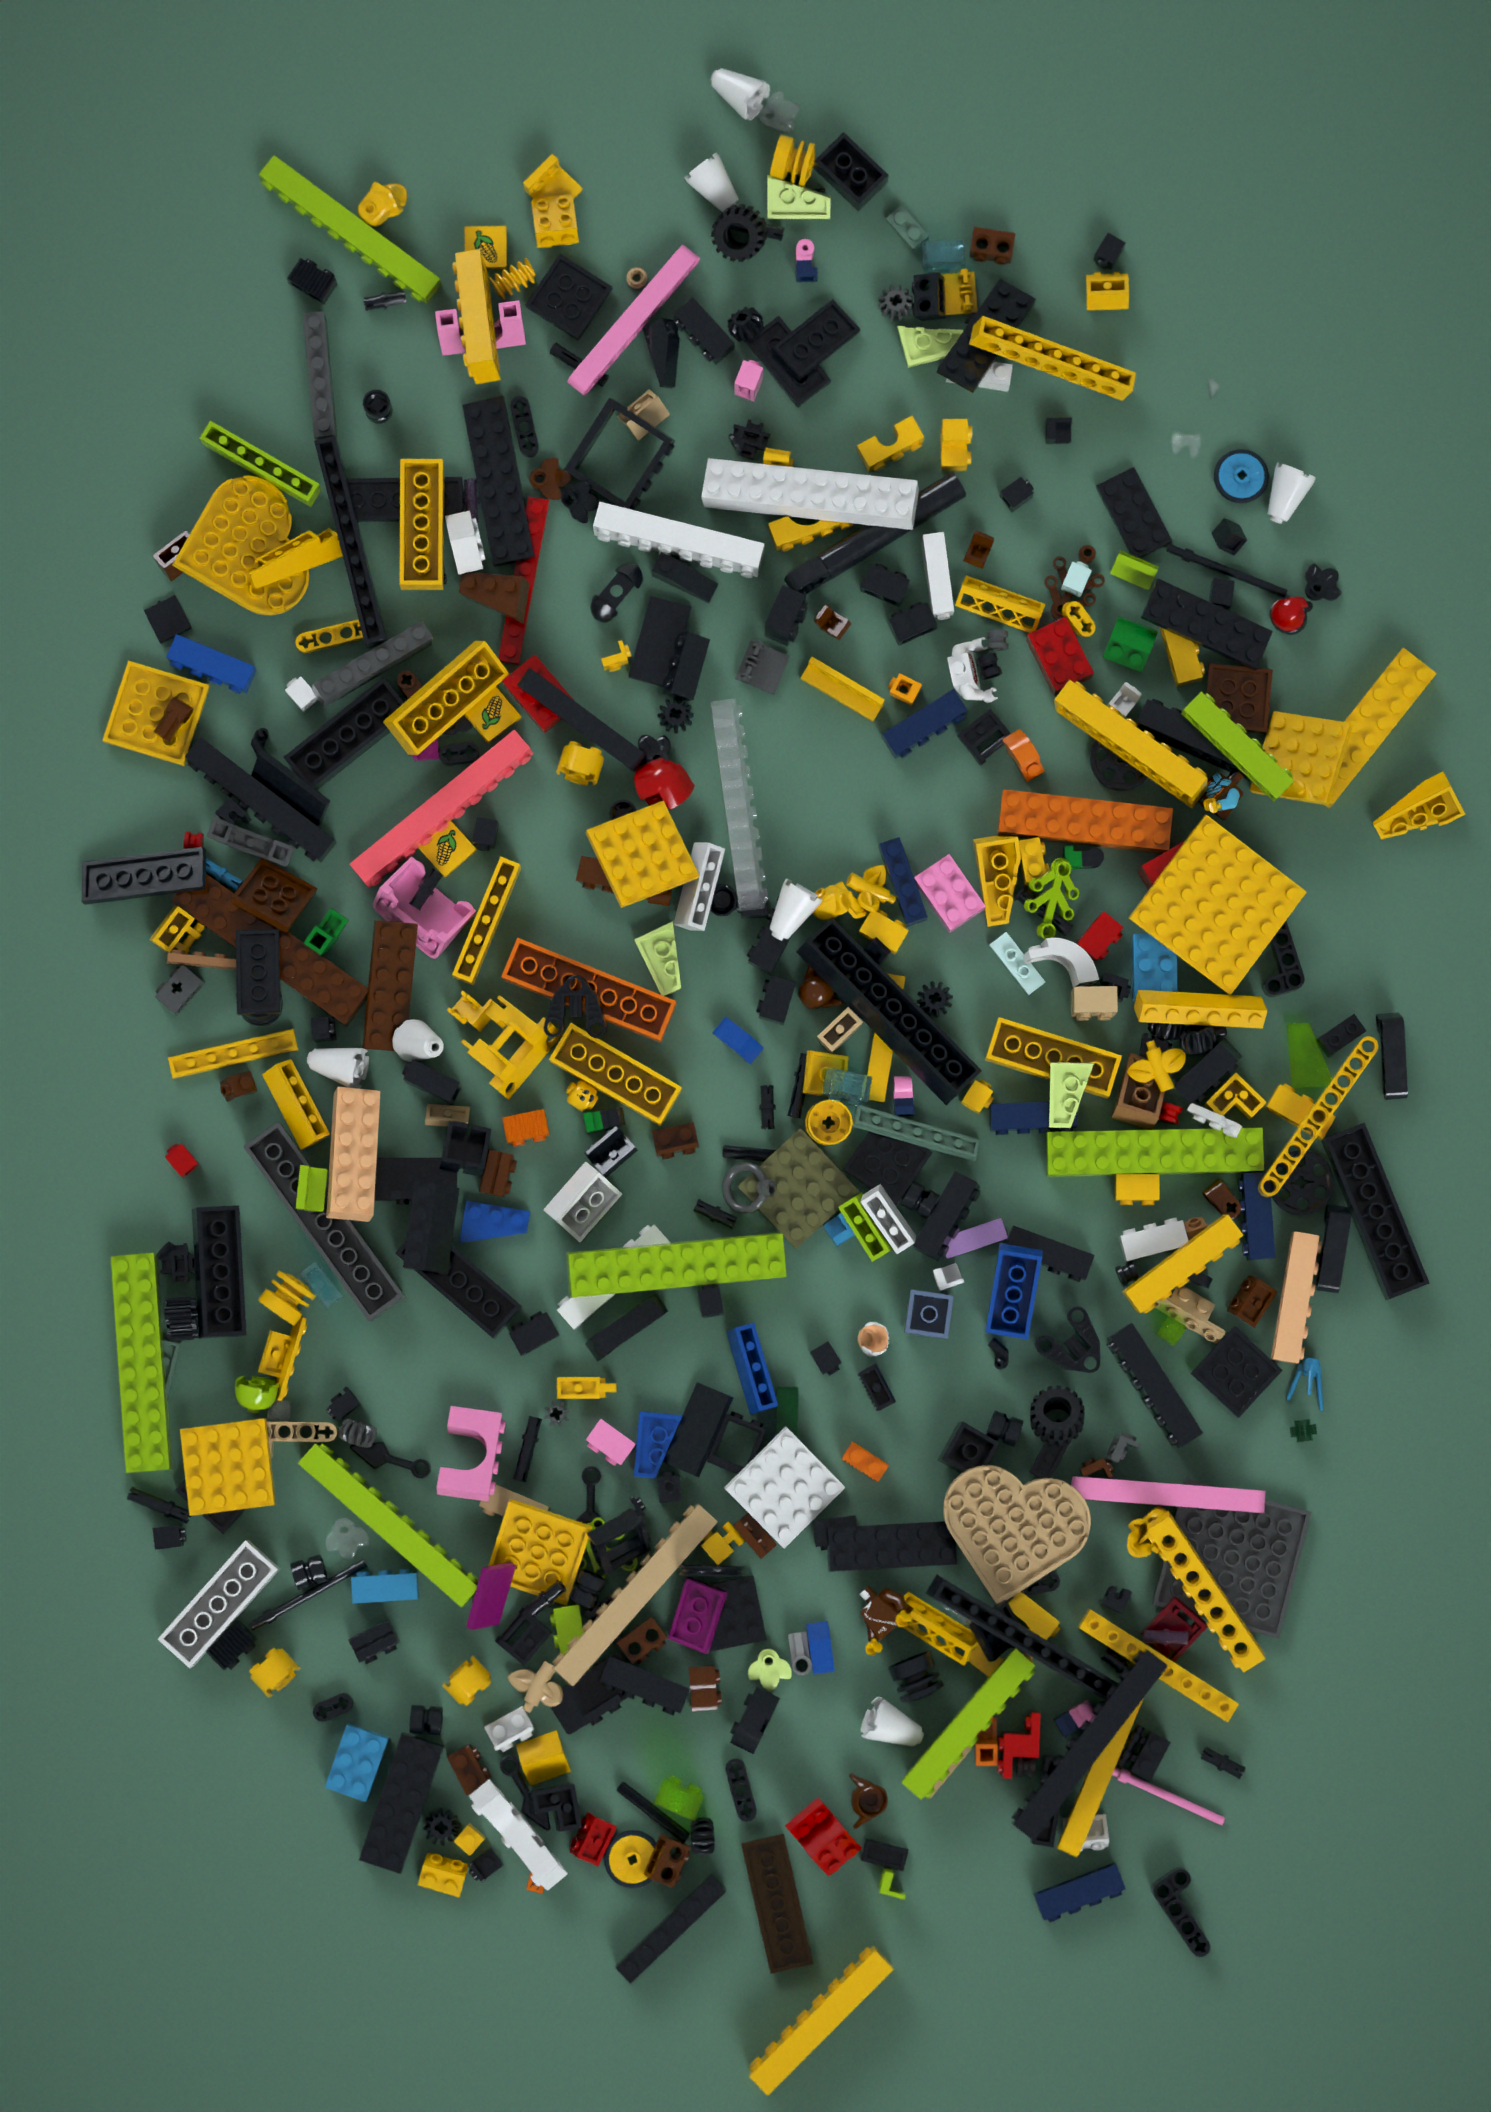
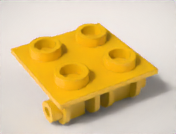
M961 269L960 273L941 274L945 277V315L976 313L978 309L974 272H969L968 269Z

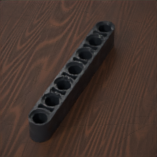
M528 668L517 683L518 687L633 772L636 771L647 756L643 751L531 668Z

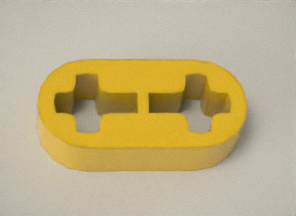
M1076 601L1066 602L1063 605L1062 615L1063 617L1066 616L1073 631L1080 637L1093 635L1095 623L1084 607ZM1070 607L1076 608L1074 610L1075 615H1070ZM1082 623H1083V624H1087V626H1086V630H1087V631H1082V629H1083Z

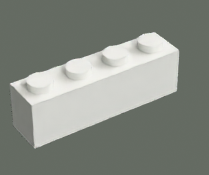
M694 843L691 859L698 871L699 877L683 884L674 925L693 931H705L725 848L711 843Z

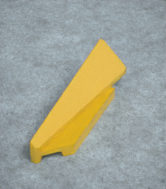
M330 528L318 535L308 530L255 559V569L249 572L253 586L259 588L343 557L338 534Z

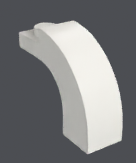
M1046 938L1041 945L1028 948L1029 951L1023 955L1025 964L1042 960H1054L1061 963L1070 975L1073 988L1093 985L1099 980L1095 964L1088 953L1076 943L1063 938Z

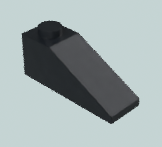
M661 318L643 327V332L660 387L674 388L680 342L678 327L674 320Z
M662 552L652 569L653 577L707 603H710L718 587V583Z

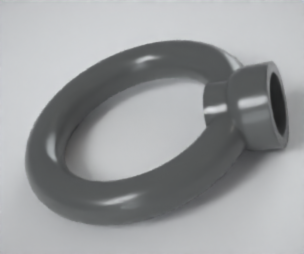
M742 1162L728 1170L723 1180L722 1192L725 1202L731 1209L738 1213L747 1214L758 1210L764 1204L767 1196H774L776 1184L773 1179H767L764 1171L759 1166L750 1162ZM741 1171H750L759 1180L757 1184L759 1195L749 1205L737 1203L731 1194L732 1180Z

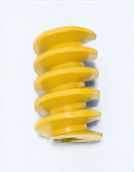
M524 258L525 265L520 261L517 262V269L513 265L509 266L510 273L503 269V277L498 273L495 274V281L489 277L495 292L503 300H505V292L510 296L513 295L512 288H515L518 292H520V284L527 288V280L535 284V272L527 258Z

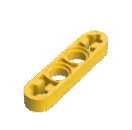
M359 619L302 633L296 638V647L301 653L307 654L364 640L362 630L358 631L360 635L356 636L354 625H357V628L361 629ZM343 628H350L352 630L350 638L345 639L341 636ZM323 633H330L332 635V640L327 644L320 641ZM316 635V640L319 644V646H315L314 642L309 643L308 648H304L303 645H300L301 643H303L304 638H306L307 641H313L314 639L312 636Z

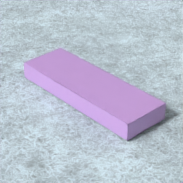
M999 1218L959 1232L956 1238L951 1239L949 1242L946 1258L949 1259L1008 1239L1002 1219Z

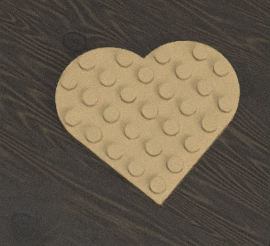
M977 1466L961 1473L949 1486L943 1503L944 1519L949 1532L996 1604L1003 1600H1008L1073 1558L1084 1547L1090 1531L1091 1516L1088 1505L1080 1492L1072 1485L1054 1478L1035 1479L1023 1485L1014 1474L997 1466Z

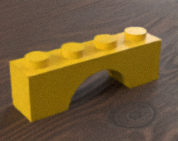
M786 516L768 523V530L776 551L782 550V552L793 549L794 545L802 543V545L814 541L813 538L820 535L822 537L830 536L834 533V530L839 528L841 530L849 529L853 526V523L820 520L813 525H800Z

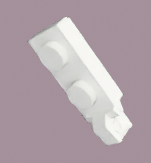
M1190 1104L1187 1111L1194 1115V1120L1201 1124L1208 1122L1210 1127L1218 1131L1223 1128V1132L1227 1136L1237 1138L1242 1128L1240 1124L1196 1104Z

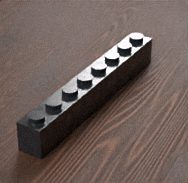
M200 737L186 754L185 758L189 761L187 765L195 772L200 770L206 774L203 777L212 785L215 783L219 784L222 787L220 791L230 798L232 795L239 800L237 804L246 811L249 808L255 812L254 817L263 824L265 821L272 825L270 829L277 835L281 836L284 834L289 838L287 842L294 848L298 849L300 846L306 851L304 855L311 861L315 862L317 859L319 862H322L337 843L330 835Z

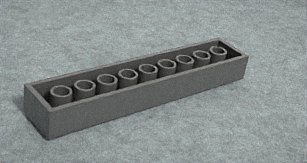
M280 1122L275 1123L243 1146L369 1322L374 1321L406 1297L351 1220L326 1218L327 1187L323 1212L296 1209L300 1165L312 1166Z

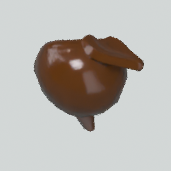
M808 966L803 983L798 989V997L807 1009L842 1006L843 1001L834 997V990Z
M852 1773L849 1777L857 1787L851 1794V1805L853 1811L860 1816L853 1825V1828L857 1829L885 1811L888 1806V1796L883 1787L874 1785L872 1782Z

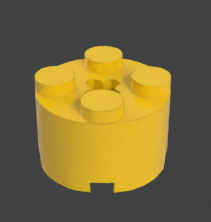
M570 741L563 748L556 773L560 776L562 772L565 774L564 779L573 783L588 785V782H593V785H596L604 763V758L601 756L602 751L594 747H590V749L581 747L580 743Z
M283 1648L271 1649L265 1655L267 1659L261 1665L257 1663L249 1670L251 1680L268 1698L273 1696L271 1692L274 1689L279 1692L296 1676L294 1670L299 1671L301 1669Z
M474 1655L470 1657V1663L467 1660L464 1661L449 1676L451 1680L448 1684L446 1682L442 1684V1687L459 1705L464 1704L468 1706L475 1699V1693L479 1689L483 1691L491 1683V1673Z

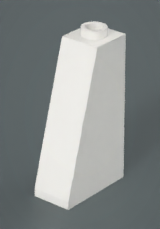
M944 532L924 534L922 536L921 549L931 612L934 618L946 620L954 614V605Z

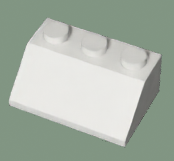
M585 1161L543 1210L576 1240L581 1242L620 1198L622 1193Z

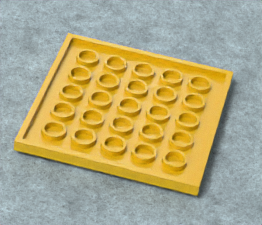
M1204 815L1128 919L1225 993L1231 995L1307 892L1208 815Z

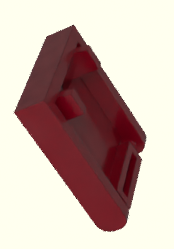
M1174 1596L1142 1630L1141 1635L1145 1637L1151 1631L1152 1633L1147 1638V1641L1166 1657L1174 1651L1175 1653L1171 1656L1170 1660L1175 1662L1208 1626L1205 1620L1177 1596ZM1180 1609L1195 1621L1192 1625L1177 1614Z

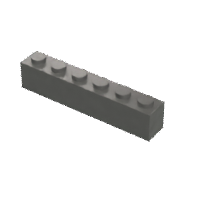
M324 312L304 313L303 322L315 441L335 436L337 439L326 316Z
M421 620L313 683L312 691L322 707L325 708L432 645L433 637Z

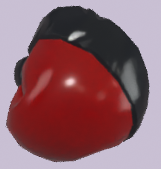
M1299 596L1279 599L1270 609L1271 623L1279 632L1286 635H1295L1306 626L1307 612L1313 609V604Z

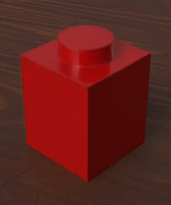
M176 1143L167 1150L168 1154L165 1158L182 1178H185L200 1165L182 1143L180 1145Z

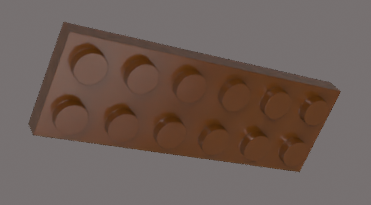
M374 920L363 1049L395 1051L392 1041L394 1032L404 1021L409 1020L418 924Z

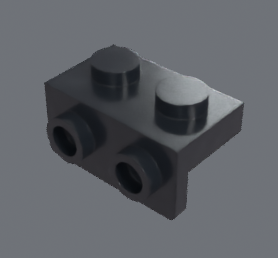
M615 1126L613 1129L608 1130L598 1142L593 1143L585 1152V1155L606 1178L638 1150L620 1128Z

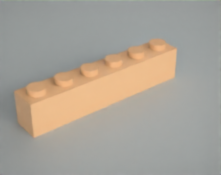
M1296 1231L1291 1232L1271 1360L1299 1364V1360L1304 1358L1305 1348L1302 1347V1341L1307 1338L1308 1326H1305L1306 1317L1310 1318L1312 1305H1309V1298L1314 1295L1315 1284L1312 1283L1313 1275H1317L1319 1263L1315 1261L1316 1255L1320 1254L1322 1248V1241H1319V1235Z

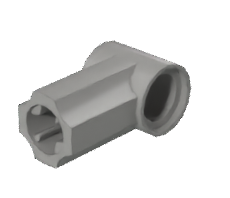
M807 1632L788 1634L792 1669L797 1675H806L810 1672L812 1666ZM800 1659H804L808 1663V1668L804 1672H799L795 1667L796 1662Z

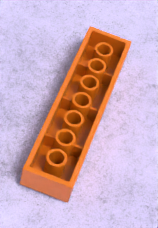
M1003 789L997 835L1018 836V838L1025 839L1039 837L1043 841L1163 854L1169 850L1173 808Z
M517 937L502 973V980L552 1000L554 994L569 977L580 975L599 995L606 1022L656 1042H662L677 1001ZM577 978L572 979L570 982L571 989L574 991L580 990L582 982ZM567 996L566 1006H569V1007H570V996ZM583 996L582 1012L586 1013V996Z

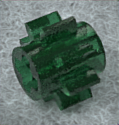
M1310 1419L1294 1421L1295 1427H1290L1291 1437H1296L1297 1442L1313 1441L1312 1435L1317 1434L1316 1424H1311Z

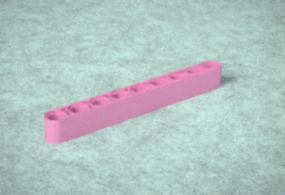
M680 246L574 370L567 383L585 396L695 268L700 257L686 246Z
M1072 1476L1071 1485L1080 1492L1085 1500L1264 1513L1266 1491L1076 1476Z

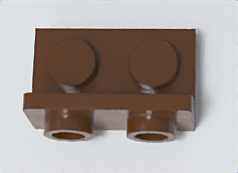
M694 1122L652 1131L657 1157L662 1156V1160L675 1157L674 1153L683 1152V1155L696 1153L695 1149L699 1148Z
M1249 1275L1242 1282L1236 1296L1230 1301L1227 1312L1255 1328L1277 1294V1291L1259 1278Z
M749 1513L733 1525L760 1559L776 1546L770 1535Z
M471 1744L447 1756L466 1796L477 1790L491 1778L487 1767H482L479 1762L481 1755L476 1746L472 1748Z

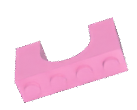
M520 301L498 303L500 318L494 323L497 348L526 345ZM457 310L435 311L442 356L466 353L465 348L462 346L461 335H464L460 328Z
M455 1406L450 1407L447 1424L448 1434L476 1438L484 1445L487 1454L484 1461L474 1469L459 1470L440 1467L437 1495L489 1502L490 1495H494L496 1482H492L493 1474L497 1475L499 1468L496 1456L501 1454L503 1441H499L500 1433L504 1434L506 1421H502V1413Z

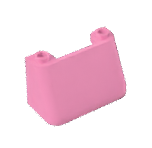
M411 856L379 888L373 901V908L386 921L418 924L416 946L430 958L436 959L473 918L476 910L467 901H459L457 904H454L437 888H434V894L428 897L421 910L410 905L409 902L420 888L418 885L424 882L426 875L423 863Z

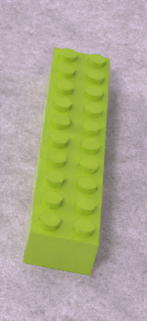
M1223 1128L1220 1131L1216 1129L1070 1131L1047 1132L1045 1134L1047 1177L1115 1176L1116 1174L1257 1173L1264 1171L1263 1128H1241L1237 1138L1227 1136L1223 1132Z
M782 1233L566 1253L569 1296L572 1298L787 1277Z
M156 1253L111 1256L126 1473L173 1469L169 1411L166 1397L158 1259L155 1257Z
M315 1443L298 1464L461 1608L464 1607L475 1595L479 1578L472 1572L467 1574L463 1571L464 1565L456 1558L451 1560L446 1556L448 1551L439 1543L434 1545L429 1541L432 1537L423 1529L418 1531L413 1527L415 1522L407 1515L401 1516L397 1512L399 1508L390 1500L385 1502L380 1498L383 1494L374 1486L369 1488L365 1484L367 1480L358 1472L352 1473L348 1469L350 1465L345 1460L339 1457L336 1459L332 1455L334 1451L325 1443L321 1445Z

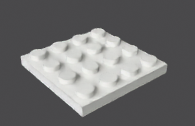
M785 1426L724 1488L785 1549L846 1487Z

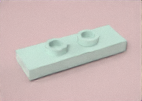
M1007 932L989 945L1028 996L1045 983L1031 963L1025 964L1023 952Z

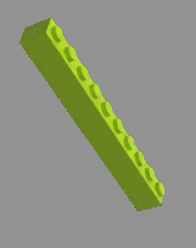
M275 155L258 174L262 181L260 184L268 191L274 190L278 193L277 197L286 204L290 202L294 205V210L300 215L304 216L306 214L311 218L310 221L316 227L321 228L322 226L327 230V234L336 241L337 239L341 240L344 243L343 246L350 252L356 251L361 255L360 259L368 265L372 263L377 267L376 270L382 276L392 278L394 280L393 283L401 290L405 288L411 292L410 296L417 302L423 301L427 304L442 285L439 277Z

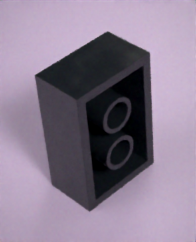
M844 132L814 160V170L858 212L888 183L889 175Z
M782 585L765 622V637L787 647L790 641L794 643L799 632L798 625L804 622L807 615L808 603L806 602V595Z

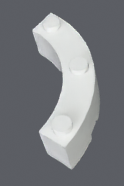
M490 1779L469 1795L474 1803L471 1805L479 1816L483 1814L503 1836L500 1839L508 1849L512 1847L533 1874L531 1876L533 1882L538 1887L542 1885L548 1891L568 1873L555 1855L546 1848L545 1842L517 1808L507 1801L504 1797L505 1795Z

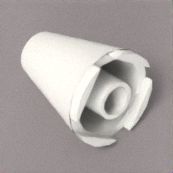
M723 68L714 71L711 76V86L743 119L753 120L764 107L761 104L763 99H768L770 86L765 81Z
M716 152L712 155L714 159L711 157L708 160L707 158L689 173L691 177L687 175L684 179L723 213L733 205L738 206L736 202L739 198L722 160Z
M1277 463L1267 513L1271 516L1270 520L1282 524L1283 521L1287 522L1314 484L1316 477L1310 474L1309 476L1304 475L1305 473L1301 470Z
M785 879L769 928L773 931L771 935L781 941L783 938L789 939L823 900L822 898H817L818 895L800 884L793 885L791 883L792 880Z
M415 1019L406 1020L394 1032L392 1039L393 1048L402 1060L412 1062V1060L421 1061L437 1057L443 1051V1041L423 1021Z
M315 1048L312 1052H309L307 1064H309L311 1070L345 1087L360 1089L362 1085H359L361 1079H366L369 1068V1056H365L368 1050L363 1048Z
M876 1697L871 1702L874 1707L872 1710L867 1709L862 1721L861 1732L864 1734L861 1736L863 1738L911 1747L921 1743L924 1732H922V1727L882 1697Z

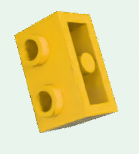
M1039 837L1019 841L1020 866L1026 886L1029 885L1031 879H1039L1050 871L1048 863H1044L1043 855H1046L1044 842L1040 843Z

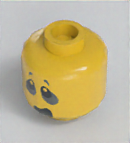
M579 1080L576 1083L571 1082L565 1091L568 1094L567 1102L581 1112L591 1110L598 1100L596 1088L583 1080Z

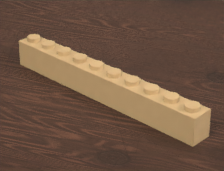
M699 1504L694 1507L690 1505L683 1513L685 1518L680 1523L676 1521L668 1530L671 1534L666 1539L662 1537L654 1546L656 1551L651 1556L647 1554L639 1563L642 1565L637 1572L633 1570L625 1579L627 1581L626 1585L622 1589L618 1587L612 1593L611 1597L613 1599L608 1605L604 1603L597 1610L598 1616L595 1620H589L582 1627L584 1632L580 1637L577 1638L575 1636L567 1644L569 1649L565 1654L559 1653L552 1663L555 1665L552 1669L570 1686H574L718 1523Z

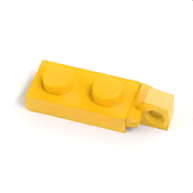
M557 1377V1399L606 1398V1392H617V1384L606 1383V1378Z

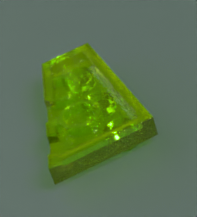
M1287 1024L1291 1087H1327L1332 1077L1310 1024Z

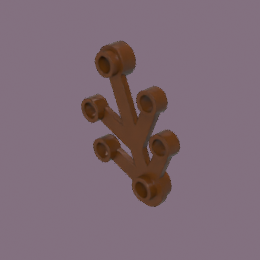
M1090 545L1081 547L1078 553L1079 562L1085 564L1091 563L1096 556L1095 549ZM1089 550L1091 556H1085L1084 551ZM1058 556L1053 561V567L1058 571L1063 584L1067 575L1065 568L1066 560ZM1061 560L1063 566L1058 567L1056 561ZM1095 574L1092 579L1087 581L1083 591L1094 587H1102L1105 582L1104 576ZM1049 575L1045 578L1044 585L1049 589L1054 602L1051 606V615L1054 619L1059 620L1063 618V615L1058 612V607H1063L1066 602H1070L1073 594L1065 591L1061 599L1056 587L1057 578ZM1100 578L1102 583L1096 584L1094 579ZM1053 579L1055 584L1050 586L1047 584V580ZM1086 593L1083 599L1076 600V602H1079L1083 607H1091L1096 602V596L1093 593ZM1086 597H1092L1093 602H1086ZM1070 607L1071 612L1074 611L1076 608Z

